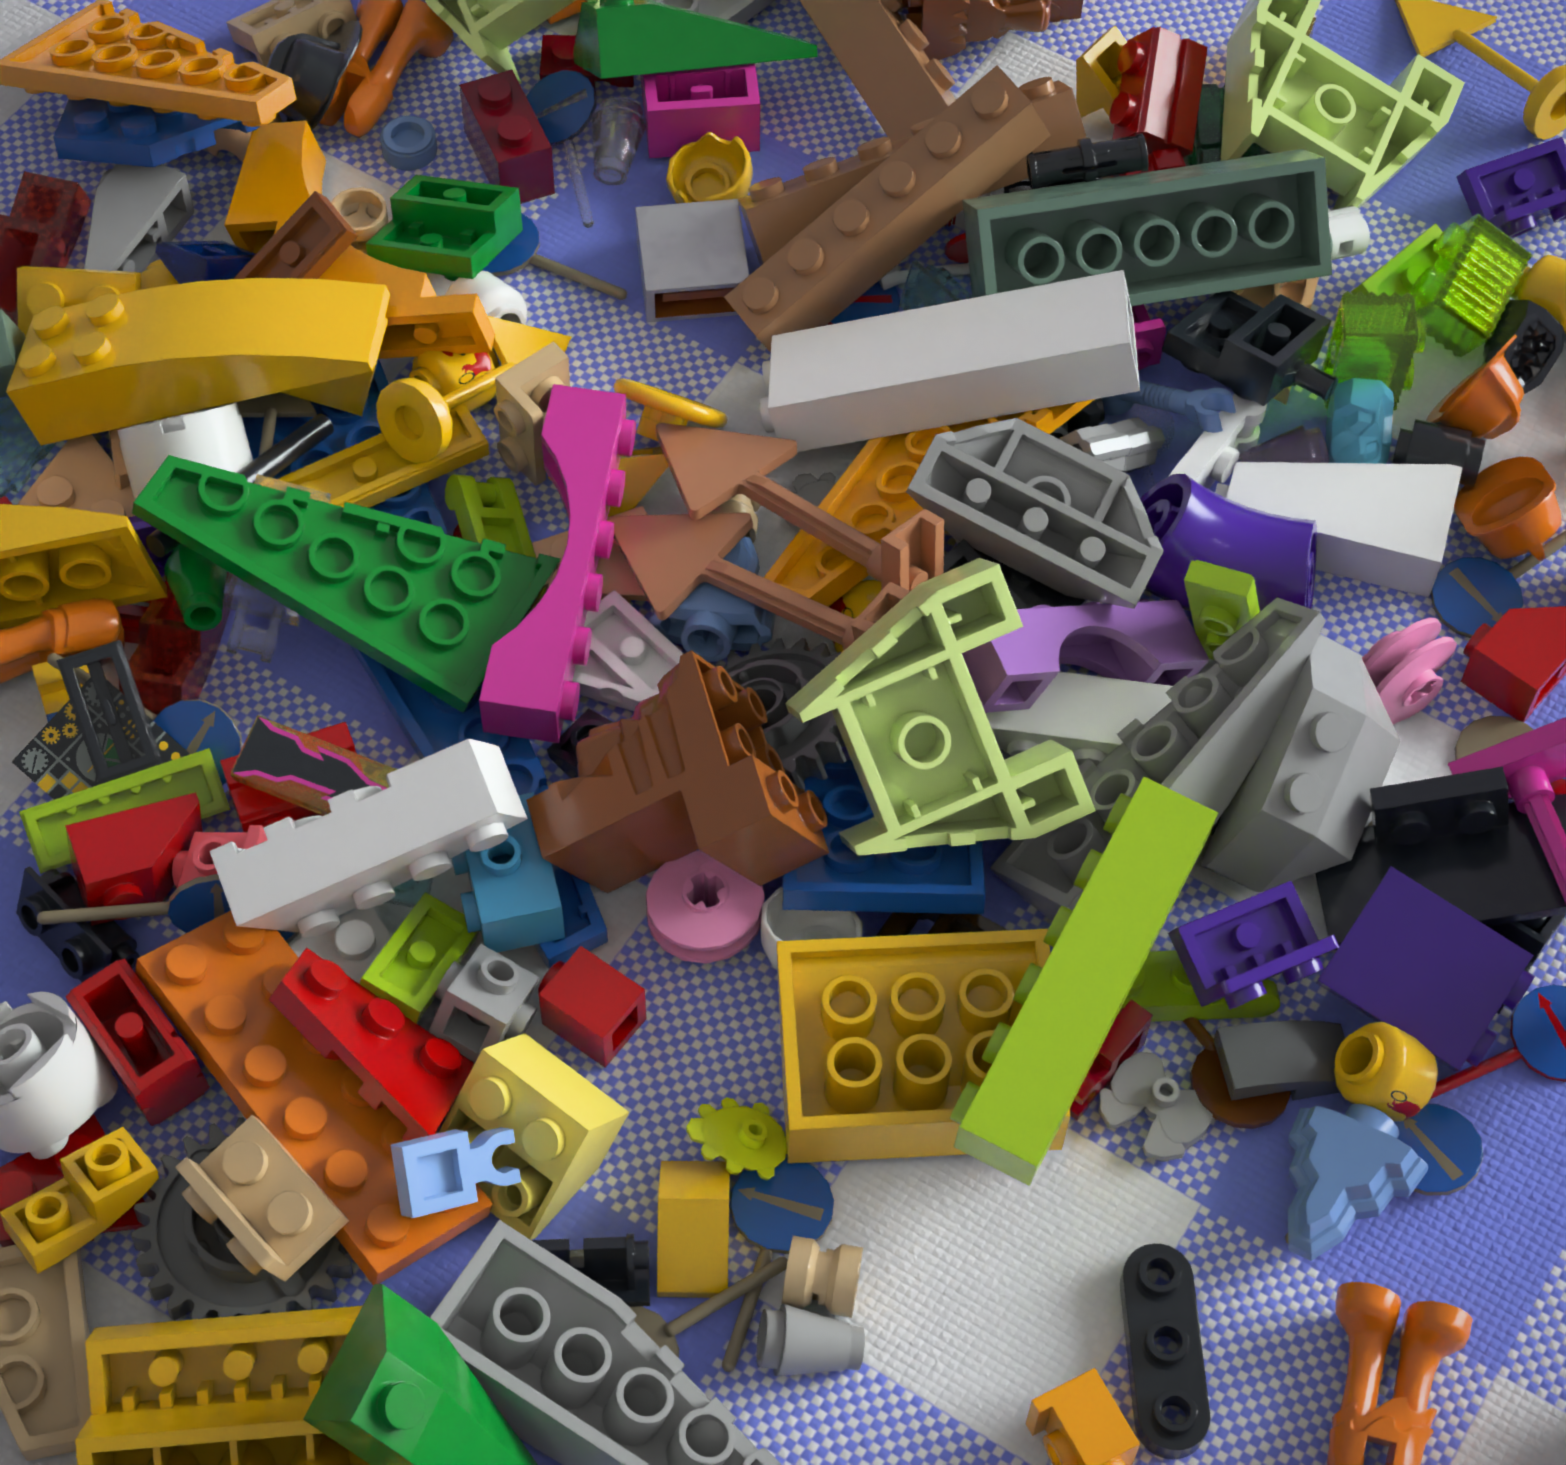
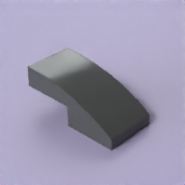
M1290 1020L1248 1023L1217 1028L1213 1040L1231 1101L1291 1091L1292 1101L1340 1093L1336 1087L1334 1074L1336 1052L1341 1042L1345 1039L1340 1023Z

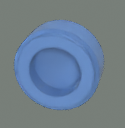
M397 117L389 121L381 130L380 143L383 158L390 166L396 169L410 171L423 168L430 164L437 154L435 129L430 122L421 117Z

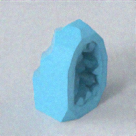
M1352 378L1337 384L1331 395L1327 410L1326 463H1387L1392 443L1394 397L1393 392L1381 380Z

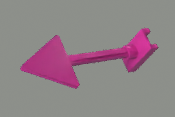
M1565 717L1449 762L1448 766L1452 775L1503 766L1508 785V799L1513 798L1518 811L1527 814L1566 903V834L1552 805L1555 793L1550 784L1566 777Z

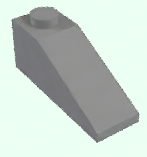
M116 164L112 169L107 170L101 177L95 192L84 269L142 273L150 263L156 261L194 214L186 173L163 164L156 167Z

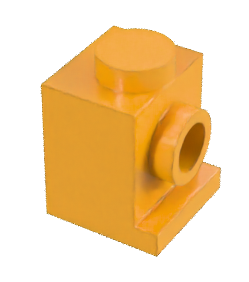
M1096 1368L1031 1401L1025 1424L1032 1436L1043 1430L1047 1432V1435L1043 1436V1443L1053 1465L1133 1464L1140 1443Z

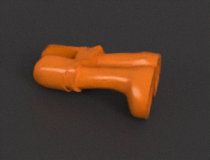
M401 0L359 1L356 17L363 28L361 40L341 76L330 106L319 124L333 126L344 113V128L346 132L359 138L366 135L388 109V105L393 100L392 93L403 70L415 53L418 52L430 58H438L445 54L454 40L453 31L427 3L421 0H408L404 7ZM381 41H388L378 61L370 71L368 66L370 58Z
M86 599L61 604L57 608L41 611L42 616L15 627L0 630V684L33 671L32 665L47 662V657L51 653L67 657L121 640L124 648L125 632L121 624L119 610L109 599Z
M1348 1282L1338 1287L1335 1310L1349 1338V1358L1339 1411L1332 1417V1429L1329 1431L1327 1465H1363L1366 1441L1388 1447L1385 1465H1421L1425 1446L1434 1432L1430 1427L1437 1414V1409H1427L1433 1378L1438 1364L1443 1358L1465 1347L1470 1337L1473 1320L1467 1312L1450 1304L1435 1301H1418L1407 1308L1400 1332V1355L1393 1398L1377 1408L1383 1366L1398 1321L1401 1300L1390 1289L1376 1284Z

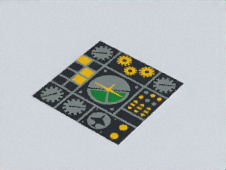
M90 677L81 688L108 766L111 767L121 762ZM107 680L133 757L135 759L144 756L145 752L126 697ZM70 700L12 761L16 767L54 800L100 785ZM148 717L163 763L190 754Z

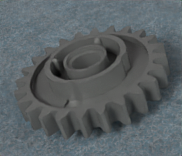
M777 638L772 647L767 651H762L758 643L752 644L749 654L745 657H740L737 653L731 651L727 656L728 664L723 668L728 672L732 680L743 688L751 687L761 699L767 714V722L762 725L767 744H770L780 757L785 774L791 782L804 791V780L807 777L812 776L820 780L827 779L828 777L824 769L825 764L829 762L844 764L847 761L842 750L845 743L832 711L803 723L788 712L785 703L842 652L831 655L826 643H821L810 651L806 638H801L789 649H786L782 638Z
M244 1117L238 1118L235 1130L245 1122ZM215 1123L209 1125V1142L205 1145H200L194 1139L186 1136L183 1138L186 1157L199 1165L229 1136H225ZM168 1155L161 1157L163 1169L167 1177L165 1179H158L147 1191V1195L153 1201L135 1204L134 1212L137 1221L143 1224L144 1227L132 1231L131 1238L135 1250L144 1252L136 1259L141 1277L154 1276L148 1283L152 1299L157 1301L170 1296L167 1309L172 1320L175 1321L190 1311L192 1312V1320L313 1310L312 1300L316 1297L330 1302H335L338 1299L336 1287L331 1278H352L353 1268L352 1262L345 1255L349 1253L335 1235L286 1282L264 1269L255 1276L227 1248L226 1243L234 1235L219 1218L212 1224H209L183 1197L182 1192L190 1184L175 1168L182 1160Z

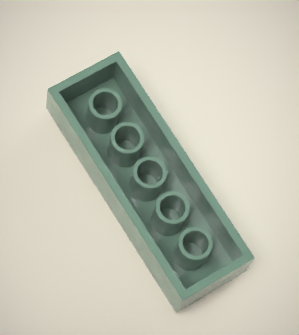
M1304 149L962 200L972 298L1124 270L1131 306L1332 275L1325 157Z

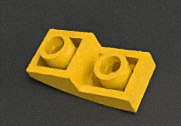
M124 1127L61 1158L63 1179L0 1211L5 1231L37 1274L62 1261L106 1230L143 1197L159 1179L157 1168Z

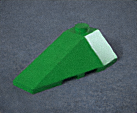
M650 0L582 2L573 49L574 64L601 79L818 57L817 45L803 39Z
M374 1284L303 1420L370 1465H538L438 1323L385 1285Z

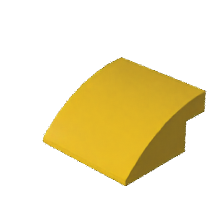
M362 1306L95 1327L85 1341L91 1415L75 1438L77 1465H370L303 1420Z

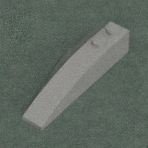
M1280 598L1274 599L1213 651L1216 663L1205 673L1195 674L1190 678L1185 675L1165 692L1172 700L1144 725L1135 718L1117 733V736L1123 743L1097 765L1088 758L1079 766L1096 810L1095 812L1037 838L1013 840L990 869L1049 920L1053 921L1061 905L1071 910L1075 908L1083 890L1074 886V882L1083 862L1091 849L1103 854L1113 835L1103 830V827L1120 793L1132 798L1143 777L1218 812L1215 824L1230 804L1264 749L1326 620L1319 611Z
M498 1220L430 1317L438 1323L517 1436L562 1465H781L766 1448L758 1450L733 1424L736 1417L716 1396L710 1400L682 1371L685 1364L666 1345L660 1348L636 1324L634 1320L637 1315L621 1298L501 1220Z

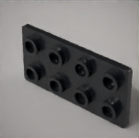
M1503 766L1370 788L1373 826H1366L1351 861L1315 873L1327 936L1329 937L1334 934L1339 946L1391 866L1486 926L1566 914V903L1527 814L1519 812L1514 802L1508 803V785ZM1566 794L1555 795L1552 805L1566 834Z

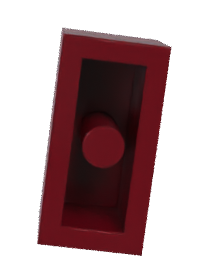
M513 70L460 84L464 132L489 183L519 188L520 204L555 194L552 147Z

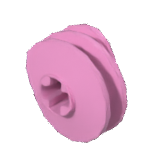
M1429 617L1417 621L1402 631H1395L1384 636L1362 657L1392 724L1410 718L1423 710L1437 696L1443 686L1444 680L1435 673L1453 655L1457 643L1452 637L1444 636L1436 639L1441 630V623L1437 618Z
M696 850L677 860L665 862L653 874L646 891V916L650 933L664 951L683 961L707 964L729 959L748 947L753 938L758 934L761 928L762 904L765 900L763 885L755 884L704 852Z

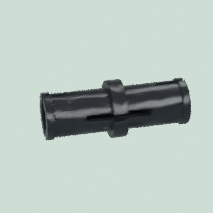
M1143 133L1136 134V136L1092 143L1090 138H1083L1077 140V146L1036 153L1031 152L1026 156L1027 173L1031 189L1078 181H1097V178L1137 171L1146 172L1149 167L1147 146Z

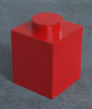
M582 946L576 950L566 963L563 961L556 962L547 971L538 988L542 1024L605 1068L647 1019L645 989Z

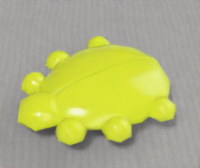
M728 1097L721 1101L722 1108L716 1110L710 1104H701L698 1108L700 1118H691L686 1126V1132L692 1141L703 1144L701 1155L704 1159L712 1161L719 1156L726 1161V1170L734 1175H738L745 1169L747 1171L757 1170L759 1177L764 1180H769L775 1176V1167L786 1158L787 1146L783 1128L770 1116L769 1107L763 1103H754L752 1108L739 1106L734 1099Z

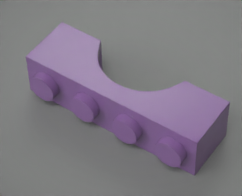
M1139 599L1134 609L1112 604H1101L1099 602L1062 607H1051L1043 604L1028 609H1017L1023 627L962 653L985 713L1030 709L1060 672L1059 664L1081 666L1107 678L1174 686L1185 675L1190 678L1198 674L1209 662L1202 644L1181 604L1177 600L1149 601L1148 599Z

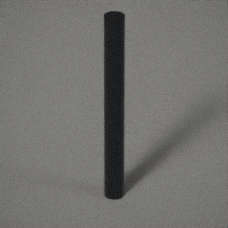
M317 414L236 473L245 475L250 483L263 485L333 434L334 427L332 422L324 414ZM158 529L146 537V544L149 550L157 557L165 556L181 544Z

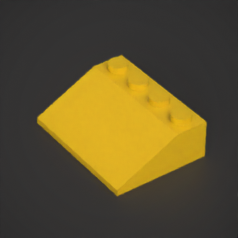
M1048 929L777 941L783 1101L788 1163L968 1155L954 1147L960 1124L951 1120L950 1116L968 1081L981 1086L992 1064L983 1060L982 1056L999 1022L1001 1021L1012 1027L1023 1005L1014 1001L1013 997L1029 965L1034 963L1042 968L1051 953L1050 945L1043 942ZM1070 1109L1049 1150H1062L1070 1120Z

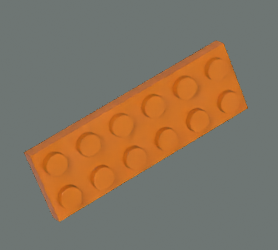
M230 910L137 958L135 974L246 1119L251 1115L258 1118L349 1219V1222L335 1236L373 1286L374 1284L382 1283L489 1216L493 1203L477 1183L475 1185L478 1202L416 1218L401 1216L390 1145L404 1142L402 1136L408 1128L385 1104L383 1107L374 1110L357 1092L364 1082L342 1060L325 1059L268 1000L299 958L277 930L236 926Z

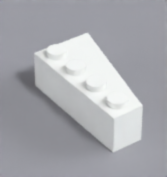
M466 739L388 773L386 780L389 788L382 790L379 786H368L356 790L351 789L328 799L331 813L327 815L310 816L294 822L292 818L287 817L264 827L267 841L243 849L237 848L236 843L231 841L209 851L236 926L299 932L302 938L319 936L336 928L340 924L338 916L355 907L359 910H364L391 900L396 895L394 887L412 878L414 881H422L446 872L452 866L450 859L468 849L471 852H479L504 842L509 836L507 829L528 818L499 746Z

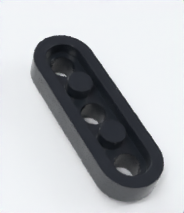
M1147 1244L1130 1254L1125 1262L1120 1278V1294L1134 1426L1140 1442L1148 1451L1165 1459H1181L1191 1455L1200 1447L1210 1425V1409L1194 1276L1190 1263L1181 1252L1164 1244ZM1151 1269H1161L1168 1274L1171 1282L1166 1285L1154 1284L1148 1279L1146 1272ZM1160 1336L1170 1337L1176 1342L1178 1351L1172 1354L1163 1353L1156 1348L1154 1339ZM1169 1405L1177 1406L1183 1410L1187 1421L1182 1424H1172L1164 1418L1161 1409Z

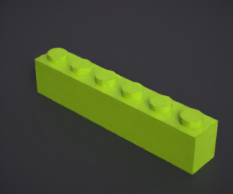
M1146 777L1142 778L1132 798L1120 793L1103 827V830L1113 834L1105 851L1102 854L1091 849L1075 879L1074 886L1083 890L1075 908L1071 910L1061 905L1047 931L1043 942L1052 946L1053 949L1045 965L1042 968L1031 963L1015 992L1013 1000L1023 1005L1012 1027L1000 1021L987 1044L982 1059L992 1065L981 1086L968 1081L952 1111L950 1119L960 1124L954 1143L955 1148L1028 1186L1031 1185L1203 849L1218 812Z

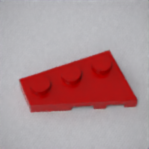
M307 947L268 999L325 1059L342 1060L364 1082L357 1092L374 1110L383 1107L384 1104L408 1128L402 1136L404 1141L435 1134L475 1064L460 1054L450 1042L437 1038L417 1023H414L403 1015L395 1004L379 998L347 976L337 964L321 958Z

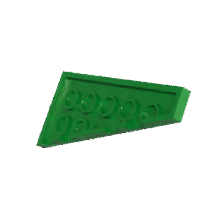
M171 455L167 456L133 502V515L462 713L465 712L483 684L492 645L516 628L527 616L561 560L560 558L540 553L538 558L505 550L506 544L484 538L481 543L447 535L442 527L348 502L344 503V507L311 499V493L287 486L286 492L250 483L245 475Z

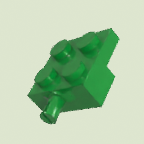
M415 175L390 197L393 219L366 243L367 255L399 268L443 275L444 278L450 281H456L459 277L474 279L523 231L519 188Z

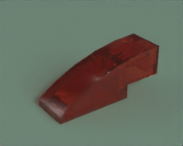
M24 171L10 216L0 214V309L17 326V268L23 266L66 268L91 204V200L78 182Z
M227 572L222 620L216 627L206 631L193 630L185 624L167 580L165 581L167 597L154 599L140 619L139 645L128 661L142 703L146 709L158 715L165 707L178 701L199 698L220 645L237 587L238 577ZM119 680V691L124 694Z

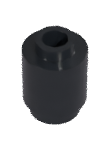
M1415 419L1412 430L1400 428L1392 463L1451 464L1462 467L1459 484L1474 487L1486 440L1471 437L1472 431Z

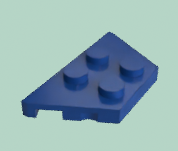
M91 98L83 100L69 99L53 139L58 159L156 167L175 160L181 155L197 152L216 145L214 131L217 129H235L249 133L260 126L248 127L244 126L241 121L224 118L202 120L197 118L196 114L177 111L156 113L151 107L137 105L116 107L110 105L109 101Z

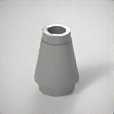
M784 1303L780 1306L779 1310L764 1309L761 1314L757 1336V1365L761 1368L773 1369L775 1376L844 1371L845 1369L859 1370L864 1356V1328Z

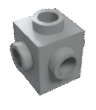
M480 944L465 966L454 961L442 978L434 995L442 1002L428 1032L437 1038L450 1042L460 1054L475 1063L482 1049L526 1032L538 1009L528 1003L538 982L539 976Z

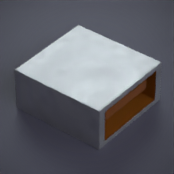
M738 199L635 207L636 238L647 323L738 315L724 298L749 276Z

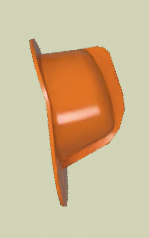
M1514 335L1490 361L1480 366L1454 387L1430 412L1426 421L1432 423L1440 422L1446 426L1472 431L1471 437L1478 439L1482 437L1494 439L1510 431L1520 420V403L1524 396V391L1506 361L1504 352L1517 336Z
M1533 457L1510 458L1485 468L1478 473L1475 486L1464 485L1455 499V514L1467 533L1476 537L1492 555L1500 559L1514 558L1529 552L1538 561L1544 560L1545 554L1542 544L1550 539L1562 524L1561 510L1554 492L1556 490V483L1542 463Z

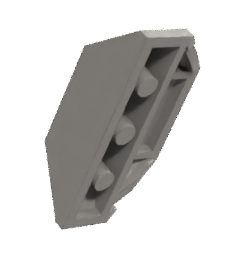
M1018 418L979 425L954 433L950 431L936 434L906 491L923 509H927L943 518L944 529L960 542L965 539L972 548L1070 597L1134 609L1163 553V548L1158 537L1154 536L1147 513L1128 474Z
M1321 634L1319 635L1312 653L1309 654L1264 749L1230 804L1222 813L1201 866L1250 890L1263 892L1288 881H1294L1351 861L1372 811L1370 788L1382 787L1400 744L1399 736L1360 654Z

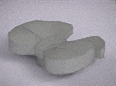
M1139 1052L1126 1059L1116 1070L1109 1089L1103 1088L1099 1093V1115L1108 1128L1117 1129L1135 1118L1143 1110L1150 1118L1155 1119L1149 1128L1142 1149L1145 1156L1162 1162L1182 1158L1185 1150L1196 1144L1206 1134L1213 1116L1201 1104L1195 1090H1180L1175 1080L1166 1077L1163 1062L1155 1053Z

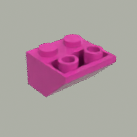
M755 63L640 75L649 158L672 157L683 145L696 142L707 132H712L728 141H732L734 136H738L742 139L748 152L760 151L761 104Z

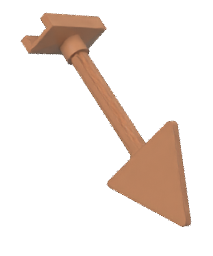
M668 423L656 425L657 439L691 519L699 520L735 495L743 494L866 567L868 575L881 582V591L889 582L912 591L918 584L944 573V519L929 510L923 509L883 537L880 544L765 477L797 455V442L795 440Z
M710 513L699 520L691 519L689 514L611 516L607 520L614 522V539L659 620H666L699 584L707 582L841 644L843 650H845L911 592L889 582L866 609L853 619L723 559L753 527V521L749 513Z

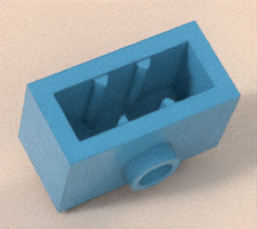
M534 792L518 795L528 819L507 829L509 836L504 842L479 852H471L468 849L451 858L455 876L468 873L472 889L470 892L460 894L468 933L481 931L484 946L496 953L565 938L562 905L552 864L541 856L526 801L535 796Z

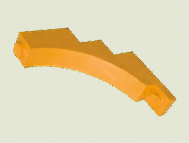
M307 120L270 123L252 131L224 224L245 264L257 254L314 191L322 194L326 159ZM351 245L318 278L383 284L387 286L390 292L385 315L388 324L378 359L418 357L426 351H448L457 354L492 351L495 332L477 293L437 296L426 273L399 268L382 262L355 249Z

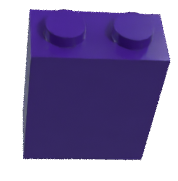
M1391 866L1340 944V947H1338L1316 981V984L1374 1021L1386 1022L1413 1036L1436 1057L1438 1062L1455 1072L1461 1069L1465 1061L1474 1067H1477L1498 1035L1488 1025L1502 1004L1511 1010L1517 1006L1535 977L1525 970L1534 955Z

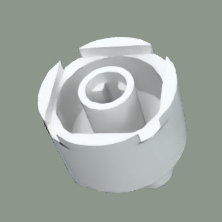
M237 402L117 430L134 500L168 455L235 473L253 461Z
M49 992L29 993L27 996L31 999L32 1003L14 1009L11 1008L7 1001L0 1003V1149L10 1153L30 1152L35 1159L39 1160L49 1158L61 1151L66 1145L69 1135L85 1123L97 1108L108 1103L118 1089V1082L112 1075L111 1064L93 1037L67 1003L58 995Z

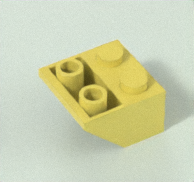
M524 1033L482 1049L439 1133L454 1129L467 1131L470 1144L480 1133L499 1127L514 1130L515 1143L498 1146L493 1152L492 1164L495 1169L505 1166L519 1168L521 1182L508 1186H499L485 1182H478L477 1184L493 1203L490 1212L505 1224L533 1240L600 1167L629 1111Z

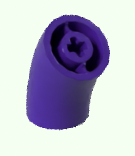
M1185 473L1172 474L1159 481L1140 498L1154 536L1158 537L1163 548V553L1144 590L1163 600H1177L1183 609L1191 612L1184 578L1191 560H1200L1251 574L1255 580L1260 611L1276 598L1310 609L1313 608L1317 560L1316 520L1291 518L1244 506L1202 486Z

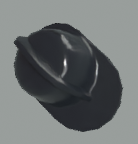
M351 20L341 25L327 39L300 33L288 36L276 45L270 55L267 68L292 78L297 99L281 110L286 115L287 122L307 120L311 131L320 123L330 106L338 82L361 40L363 28L359 21Z

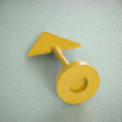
M1395 0L1417 54L1426 57L1457 42L1530 92L1523 111V122L1530 133L1537 138L1545 140L1556 136L1566 128V64L1555 67L1538 81L1471 35L1496 23L1497 16L1432 0Z
M487 316L495 332L493 347L501 362V366L444 396H441L429 383L414 377L398 379L381 390L376 403L377 420L382 435L390 447L404 459L414 463H424L433 460L448 448L452 438V417L449 410L496 386L495 377L553 341L565 352L571 336Z

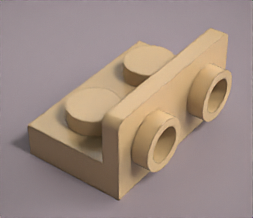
M271 0L226 23L233 41L255 53L258 63L267 67L274 48L286 37L304 33L327 39L341 25L351 20H358L350 0Z
M554 341L495 377L497 405L494 407V413L499 422L500 441L497 443L498 452L512 472L518 473L521 471L535 486L546 480L541 433L553 384L570 386L569 357Z
M253 1115L242 1123L199 1165L185 1157L175 1166L190 1184L182 1192L183 1197L209 1224H212L217 1218L225 1224L234 1235L226 1243L227 1248L255 1276L264 1269L286 1282L349 1222V1219L268 1128Z

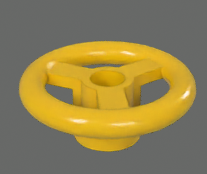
M626 378L617 379L614 383L615 393L626 394V399L644 405L636 430L637 434L658 441L656 425L659 423L686 426L687 422L691 421L717 429L723 428L727 424L728 419L724 412L700 402Z

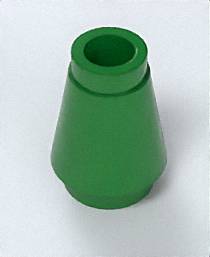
M180 544L173 549L164 567L165 578L183 615L185 624L197 631L213 629L222 620L228 571L185 545Z

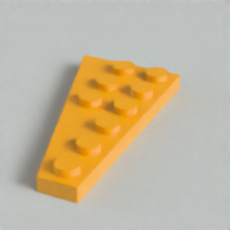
M109 0L93 2L0 59V85L24 88L25 92L30 94L51 92L64 94L70 100L91 98L109 101L110 105L116 107L128 105L151 107L156 113L184 112L196 114L197 118L202 120L224 118L241 121L244 126L248 127L262 126L272 122L276 118V113L297 100L291 77L256 62L235 64L232 52L223 48H218L212 51V53L207 52L204 40L159 21L142 24L138 12L126 8L116 13L114 12L112 1Z
M1093 400L869 439L819 504L818 508L881 544L883 537L923 510L906 491L936 434L950 431L954 433L971 427L1018 418L1051 434ZM800 529L763 578L829 607L869 575L866 567Z

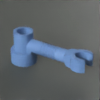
M1139 380L1140 391L1101 398L1105 414L1107 415L1123 414L1130 410L1135 403L1185 415L1191 422L1199 424L1202 430L1212 433L1223 431L1217 411L1236 413L1231 392L1224 388L1196 389L1189 392Z

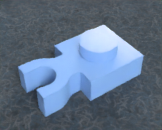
M504 1127L486 1130L480 1133L470 1144L468 1132L457 1129L391 1144L401 1216L416 1218L478 1202L475 1185L478 1182L499 1186L520 1183L519 1168L505 1166L495 1169L492 1164V1155L498 1146L515 1143L514 1130Z

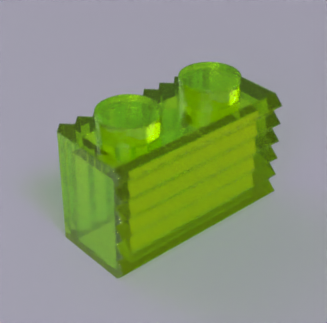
M1478 213L1461 225L1456 222L1450 224L1443 231L1433 248V251L1439 254L1434 267H1428L1418 277L1410 291V295L1416 298V301L1407 316L1408 323H1414L1417 329L1425 330L1426 336L1434 337L1436 343L1443 344L1445 349L1452 350L1453 355L1462 357L1486 343L1492 336L1491 333L1497 327L1496 323L1500 320V315L1506 309L1505 305L1510 301L1509 297L1514 293V288L1519 283V278L1524 274L1523 270L1528 266V261L1533 256L1531 252Z
M1349 291L1345 292L1340 301L1321 371L1337 377L1338 384L1352 378L1381 380L1393 392V410H1397V403H1399V396H1401L1402 390H1411L1414 379L1413 353H1422L1426 342L1425 318L1416 317L1414 297L1408 292L1404 296H1400L1396 292L1391 296L1385 292L1379 296L1372 291L1367 296L1360 291L1355 295ZM1330 398L1327 399V401H1324L1325 408H1327V409H1328V405H1329Z

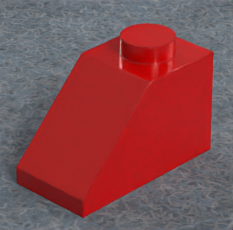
M1566 606L1509 609L1493 627L1483 623L1464 648L1463 654L1470 659L1460 682L1516 720L1525 722L1566 675Z
M196 792L65 826L72 869L85 908L162 902L175 885L172 877L174 857L180 851H189L194 832H203L200 803ZM129 918L96 920L90 922L91 925L94 926L113 920H125Z

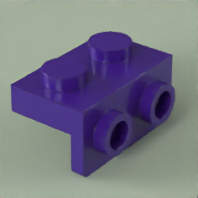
M1562 137L1466 169L1456 177L1481 239L1503 232L1505 240L1515 238L1535 229L1538 226L1536 220L1551 215L1554 223L1566 219V145Z
M1292 881L1184 924L1168 933L1201 1007L1225 998L1230 1010L1267 994L1263 985V981L1282 974L1286 985H1289L1323 970L1324 967L1319 957L1340 947L1334 934L1321 940L1318 939Z

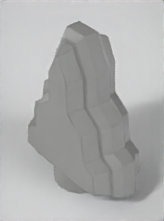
M1137 417L1109 425L1105 423L1094 427L1081 428L1059 438V440L1124 473H1130L1155 464L1157 450L1162 447L1165 438L1161 428L1148 426Z

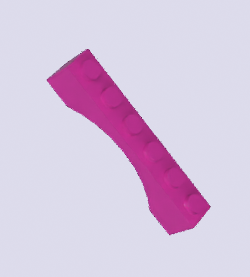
M556 384L552 386L541 433L544 470L557 488L569 518L567 546L557 575L541 601L516 628L495 642L491 647L479 698L483 732L559 743L564 720H575L580 695V683L572 682L575 666H586L588 661L592 630L591 628L584 627L587 611L598 612L600 606L603 575L596 574L599 558H610L614 538V522L607 521L610 506L619 508L621 506L625 487V471L618 470L621 456L631 457L635 442L636 420L626 419V394Z

